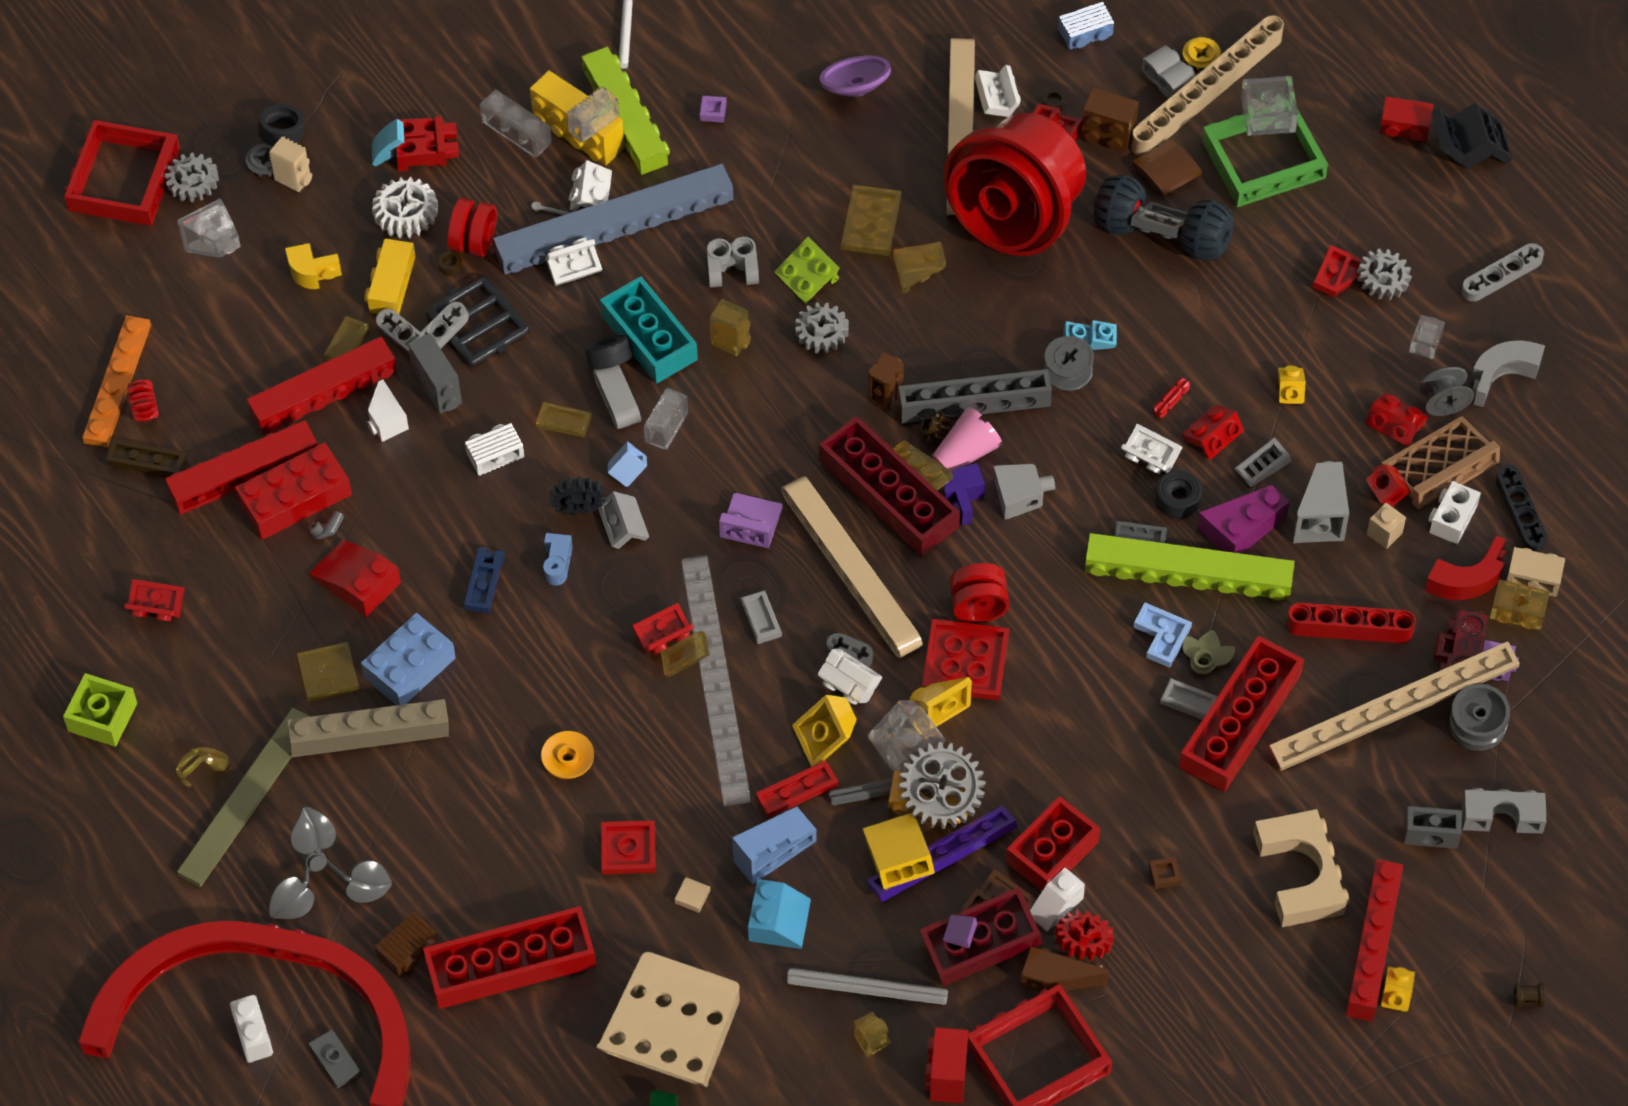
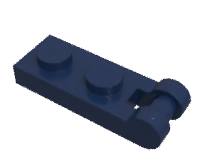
M485 547L478 548L464 602L465 610L490 614L501 567L505 559V550L497 549L494 552L488 551ZM486 561H493V564H491V563H485V562H486Z

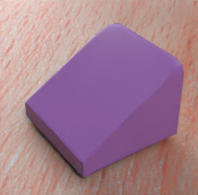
M951 915L943 941L970 948L977 926L976 918Z

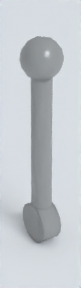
M533 202L531 205L534 212L541 210L559 215L572 213L541 206L540 202Z

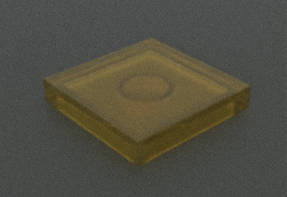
M348 642L297 653L308 702L359 690Z

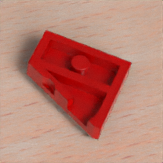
M1330 245L1312 288L1332 297L1337 296L1358 281L1360 274L1357 273V269L1362 259Z

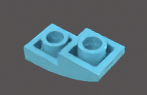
M396 119L376 135L372 142V165L377 166L392 158L393 149L404 143L403 122Z
M1093 320L1091 325H1084L1066 321L1063 327V337L1074 336L1085 340L1092 347V350L1115 348L1117 324Z

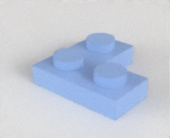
M1144 603L1134 622V628L1155 637L1146 658L1170 668L1191 629L1192 622Z

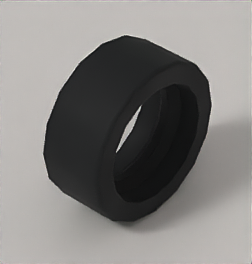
M288 104L267 106L259 115V136L265 143L271 146H275L280 138L284 136L285 139L298 143L304 136V115L299 109ZM274 122H287L294 126L288 129H276L269 125Z

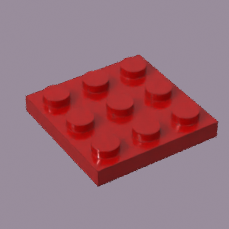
M932 619L922 687L925 688L933 683L969 677L972 681L971 697L1000 701L1009 628Z

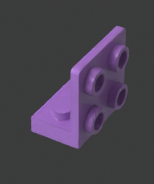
M734 493L727 514L722 513L719 520L720 537L769 549L782 511V504Z

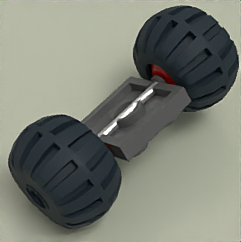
M1127 175L1108 177L1100 186L1094 202L1093 216L1095 223L1108 234H1129L1136 227L1143 232L1159 233L1167 239L1177 238L1181 234L1183 249L1190 256L1198 260L1210 261L1220 258L1227 249L1233 232V214L1224 204L1216 200H1203L1193 204L1188 212L1149 202L1145 206L1146 193L1144 187L1136 179Z

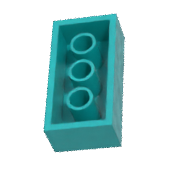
M642 276L600 299L601 317L616 335H625L628 338L632 355L656 384L698 360L697 343Z

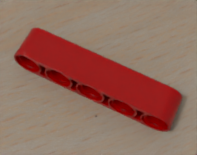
M1295 603L1289 608L1286 627L1291 634L1296 636L1406 643L1412 639L1416 619L1411 612L1406 610ZM1294 618H1301L1303 621H1298ZM1399 625L1406 626L1407 628H1401Z

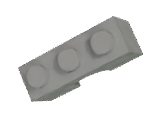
M1481 788L1465 790L1462 800L1463 830L1490 831L1493 816L1498 813H1505L1514 819L1516 833L1543 834L1546 825L1545 793H1537L1533 790L1511 792L1507 789L1485 791Z

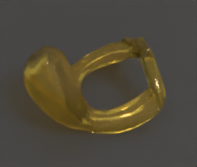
M197 747L189 751L180 760L176 772L181 782L187 787H191L192 784L186 776L194 771L202 761L209 764L215 771H225L228 766V756L212 748ZM200 755L184 772L180 770L193 757Z

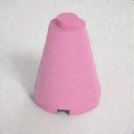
M970 406L964 410L932 455L934 460L932 465L940 474L945 472L949 475L954 470L970 464L1002 445L1001 438L988 421L985 423L979 417L982 415Z

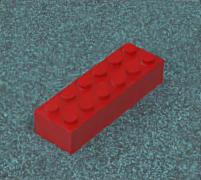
M1258 636L1181 752L1179 768L1226 792L1300 678L1304 659Z
M581 906L423 948L438 1009L596 967L595 952Z

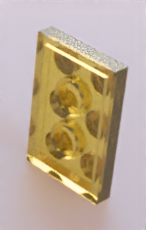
M853 185L841 249L890 256L901 201V191Z

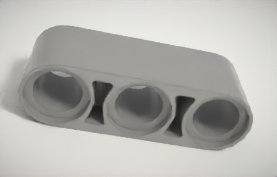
M620 366L593 369L595 382L616 429L641 422L639 409Z

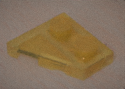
M941 242L893 250V258L902 293H907L912 285L918 281L924 282L931 274L937 273L946 267Z

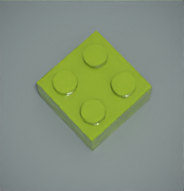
M85 673L63 716L68 732L116 747L137 705L133 688Z

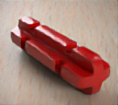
M1179 378L1174 383L1175 386H1172L1160 399L1161 402L1158 401L1153 406V414L1158 418H1163L1168 413L1167 410H1171L1182 398V394L1184 395L1190 389L1189 381Z

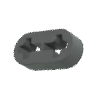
M834 633L827 639L826 649L828 655L834 649V645L837 646L839 643H842V647L838 649L843 650L855 659H857V655L865 653L866 657L857 660L867 667L872 664L873 649L868 644L842 633Z

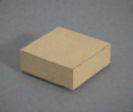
M686 877L675 897V904L699 913L710 893V886Z

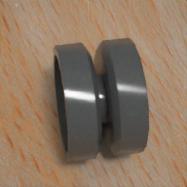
M1473 684L1462 689L1453 701L1449 718V729L1453 738L1461 746L1472 751H1485L1494 748L1503 740L1508 727L1510 705L1506 696L1497 688L1487 684Z

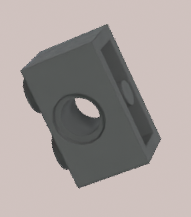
M1408 806L1404 822V844L1458 849L1462 830V810Z

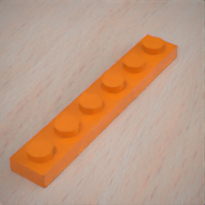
M126 315L82 437L85 444L102 447L109 446L128 392L127 386L132 381L151 327L150 319Z

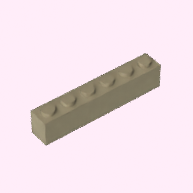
M445 699L288 720V731L292 757L449 737V721Z

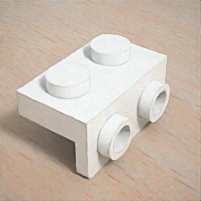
M1005 65L999 73L978 70L974 78L984 113L1006 117L1011 116L1020 104V96L1015 85V78L1011 67Z
M587 160L579 168L577 167L572 175L574 184L569 195V200L571 201L570 210L574 212L580 206L587 208L608 201L612 170Z
M582 238L574 241L573 246L564 248V245H560L550 249V253L546 256V262L555 286L602 271L594 247V239L587 240V238Z
M1137 424L1126 445L1122 444L1121 449L1126 452L1124 457L1135 463L1141 460L1148 464L1147 469L1160 475L1161 471L1165 473L1170 472L1182 450V446Z

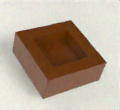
M1176 857L1149 861L1154 889L1181 885V876Z

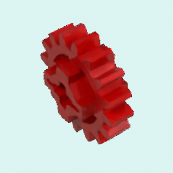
M1076 910L1074 916L1068 912L1065 918L1060 917L1055 930V942L1061 944V951L1069 950L1068 956L1071 957L1076 954L1079 960L1087 956L1090 961H1093L1094 955L1101 959L1104 953L1108 954L1114 940V935H1112L1114 929L1108 927V920L1100 921L1099 914L1093 917L1090 911L1082 915L1079 910Z

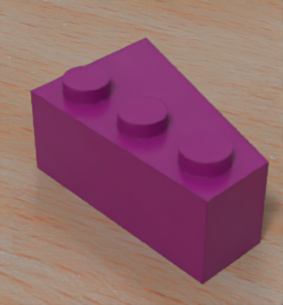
M1273 485L1199 512L1197 529L1221 551L1242 554L1287 518L1290 501Z

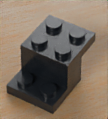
M1474 103L1454 116H1450L1440 108L1431 112L1434 121L1432 126L1440 140L1438 146L1443 154L1451 156L1456 163H1461L1469 169L1489 156L1498 158L1504 163L1513 159L1501 120L1479 104Z

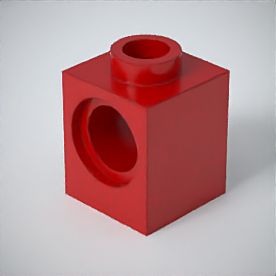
M1387 464L1377 466L1373 469L1372 474L1365 479L1380 503H1387L1391 507L1411 492L1397 468ZM1389 479V484L1385 488V483Z

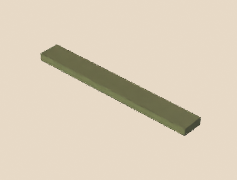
M294 708L291 709L177 871L179 877L201 888L292 758L288 720L310 716Z

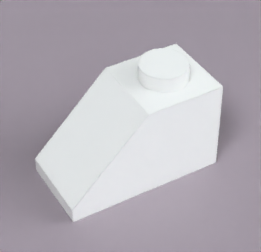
M384 380L379 381L368 409L370 420L367 421V425L373 435L377 434L383 442L409 428L407 416Z
M1064 868L1046 885L1032 906L1030 912L1035 923L1048 933L1059 922L1060 917L1064 918L1066 913L1070 912L1083 899L1085 884L1068 869Z

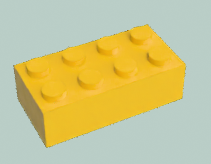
M551 71L546 72L530 88L534 120L540 125L544 124L550 128L556 136H562L568 140L574 148L586 152L592 160L599 161L606 166L625 148L622 118Z

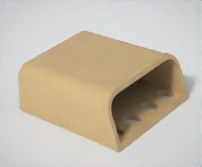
M645 952L642 954L597 1048L612 1056L707 1088L739 1005V984L736 981L651 952Z

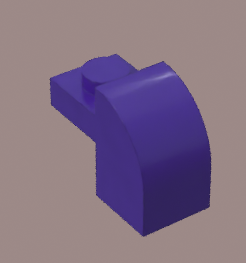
M977 463L954 470L945 482L944 497L960 511L959 518L962 525L972 523L973 509L970 501L984 498L985 483Z

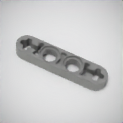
M1535 243L1527 244L1471 275L1463 282L1461 290L1463 297L1468 301H1478L1541 265L1544 250ZM1514 263L1518 265L1519 269L1512 271L1506 265ZM1495 274L1500 280L1492 282L1486 276Z

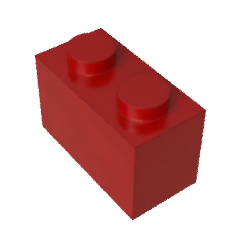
M1386 97L1379 134L1409 138L1416 141H1427L1434 104Z

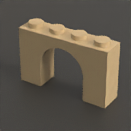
M1317 809L1255 821L1253 835L1260 857L1296 851L1309 856L1316 863L1320 872L1319 877L1307 886L1277 892L1275 907L1281 927L1344 915L1346 904H1349L1348 892L1346 888L1342 889L1340 883L1342 880L1340 867L1334 864L1332 858L1334 857L1333 844L1331 841L1327 842L1326 839L1327 826L1325 819H1320Z

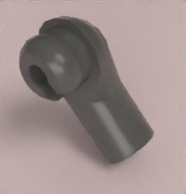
M333 511L327 523L312 522L309 525L308 531L315 539L333 536L343 521L344 515L338 511Z

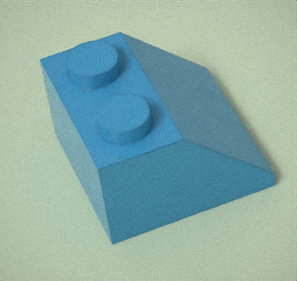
M757 879L748 925L749 941L802 949L811 899L785 883Z

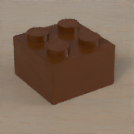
M1093 88L1083 109L1081 139L1110 147L1113 150L1127 152L1132 141L1133 130L1137 126L1139 102Z

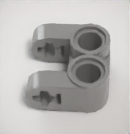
M739 237L733 243H729L724 239H714L708 244L707 262L710 288L722 287L721 273L729 270L731 266L745 271L747 285L759 284L756 245L751 238Z

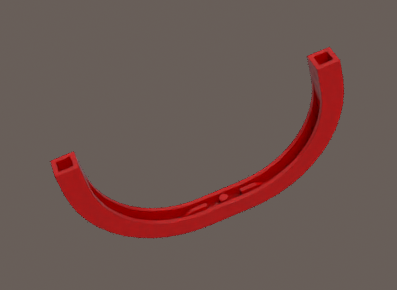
M241 921L208 922L188 926L155 939L125 960L110 976L93 1002L79 1040L83 1054L109 1059L124 1016L138 995L157 977L185 961L200 956L226 952L246 953L324 970L344 980L365 999L378 1020L382 1032L383 1045L382 1060L370 1099V1106H403L410 1079L411 1052L405 1019L399 1002L384 978L358 954L340 944L307 934L299 929H293L292 931L281 929L274 924L261 925Z

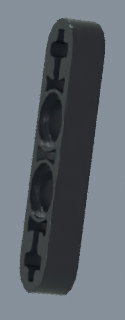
M1503 465L1498 469L1496 483L1524 548L1531 549L1532 551L1541 552L1545 548L1547 534L1521 473L1513 465ZM1505 474H1507L1508 477H1510V478L1513 477V478H1512V482H1511V485H1512L1511 487H1510L1509 479H1508L1507 477H1504ZM1512 494H1520L1524 500L1517 503L1512 501L1510 496ZM1521 515H1529L1533 521L1526 524L1521 522L1519 517ZM1532 530H1533V536H1534L1535 540H1539V543H1535L1534 540H1530V539H1531V535H1532V533H1531Z

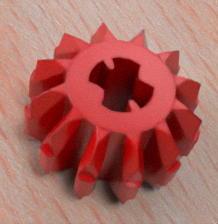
M141 379L129 383L127 390L134 419L137 422H147L157 418L159 412L152 382L149 379Z

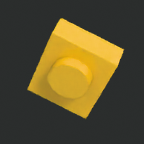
M1296 366L1278 368L1279 402L1303 404L1306 383L1303 368Z
M1388 967L1381 1003L1382 1007L1408 1011L1415 972L1401 967Z

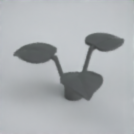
M303 806L292 828L290 839L292 846L301 853V858L305 863V866L302 868L304 880L301 883L297 877L289 876L279 882L270 898L269 915L272 918L295 919L308 913L314 903V894L311 889L306 887L309 883V871H320L325 866H328L344 880L349 881L345 892L351 900L359 903H367L379 899L390 889L392 881L384 867L373 860H364L357 863L351 870V877L326 859L325 854L321 850L329 848L335 841L336 831L333 824L321 812Z

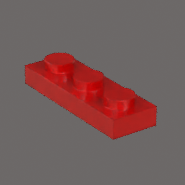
M825 760L757 792L756 799L769 819L837 787L838 780Z

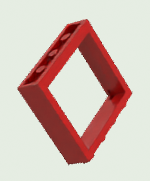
M93 120L89 132L86 131L84 147L79 149L77 165L71 170L69 186L64 188L65 195L63 200L66 201L68 211L152 226L167 186L165 174L168 173L167 166H174L173 160L177 159L180 151L177 135ZM102 141L160 151L141 206L81 196Z
M1060 984L1049 990L1043 989L1037 997L1019 1002L1015 1009L1007 1013L1001 1012L997 1014L991 1022L983 1026L981 1024L977 1025L975 1030L968 1033V1050L1005 1106H1052L1107 1076L1112 1070V1060ZM1057 1006L1093 1061L1017 1102L981 1046Z

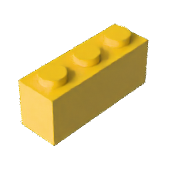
M384 239L382 248H378L376 261L378 263L376 268H372L370 278L372 284L370 288L367 287L365 302H368L370 313L379 314L384 309H392L399 314L415 261L414 244Z

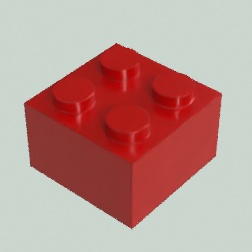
M935 1028L934 1037H929L925 1090L930 1091V1101L963 1103L968 1030Z

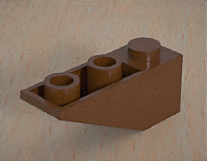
M1031 947L1021 975V986L1038 992L1045 988L1049 990L1059 984L1064 991L1102 986L1108 983L1109 969H1105L1098 963L1088 964L1079 961L1074 956L1055 954L1047 948Z

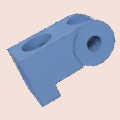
M546 533L544 543L546 553H549V558L543 565L545 580L550 585L557 586L563 584L567 578L573 548L572 537L570 535Z

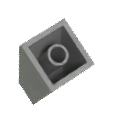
M1324 461L1316 463L1297 512L1293 543L1344 541L1349 508L1342 462Z

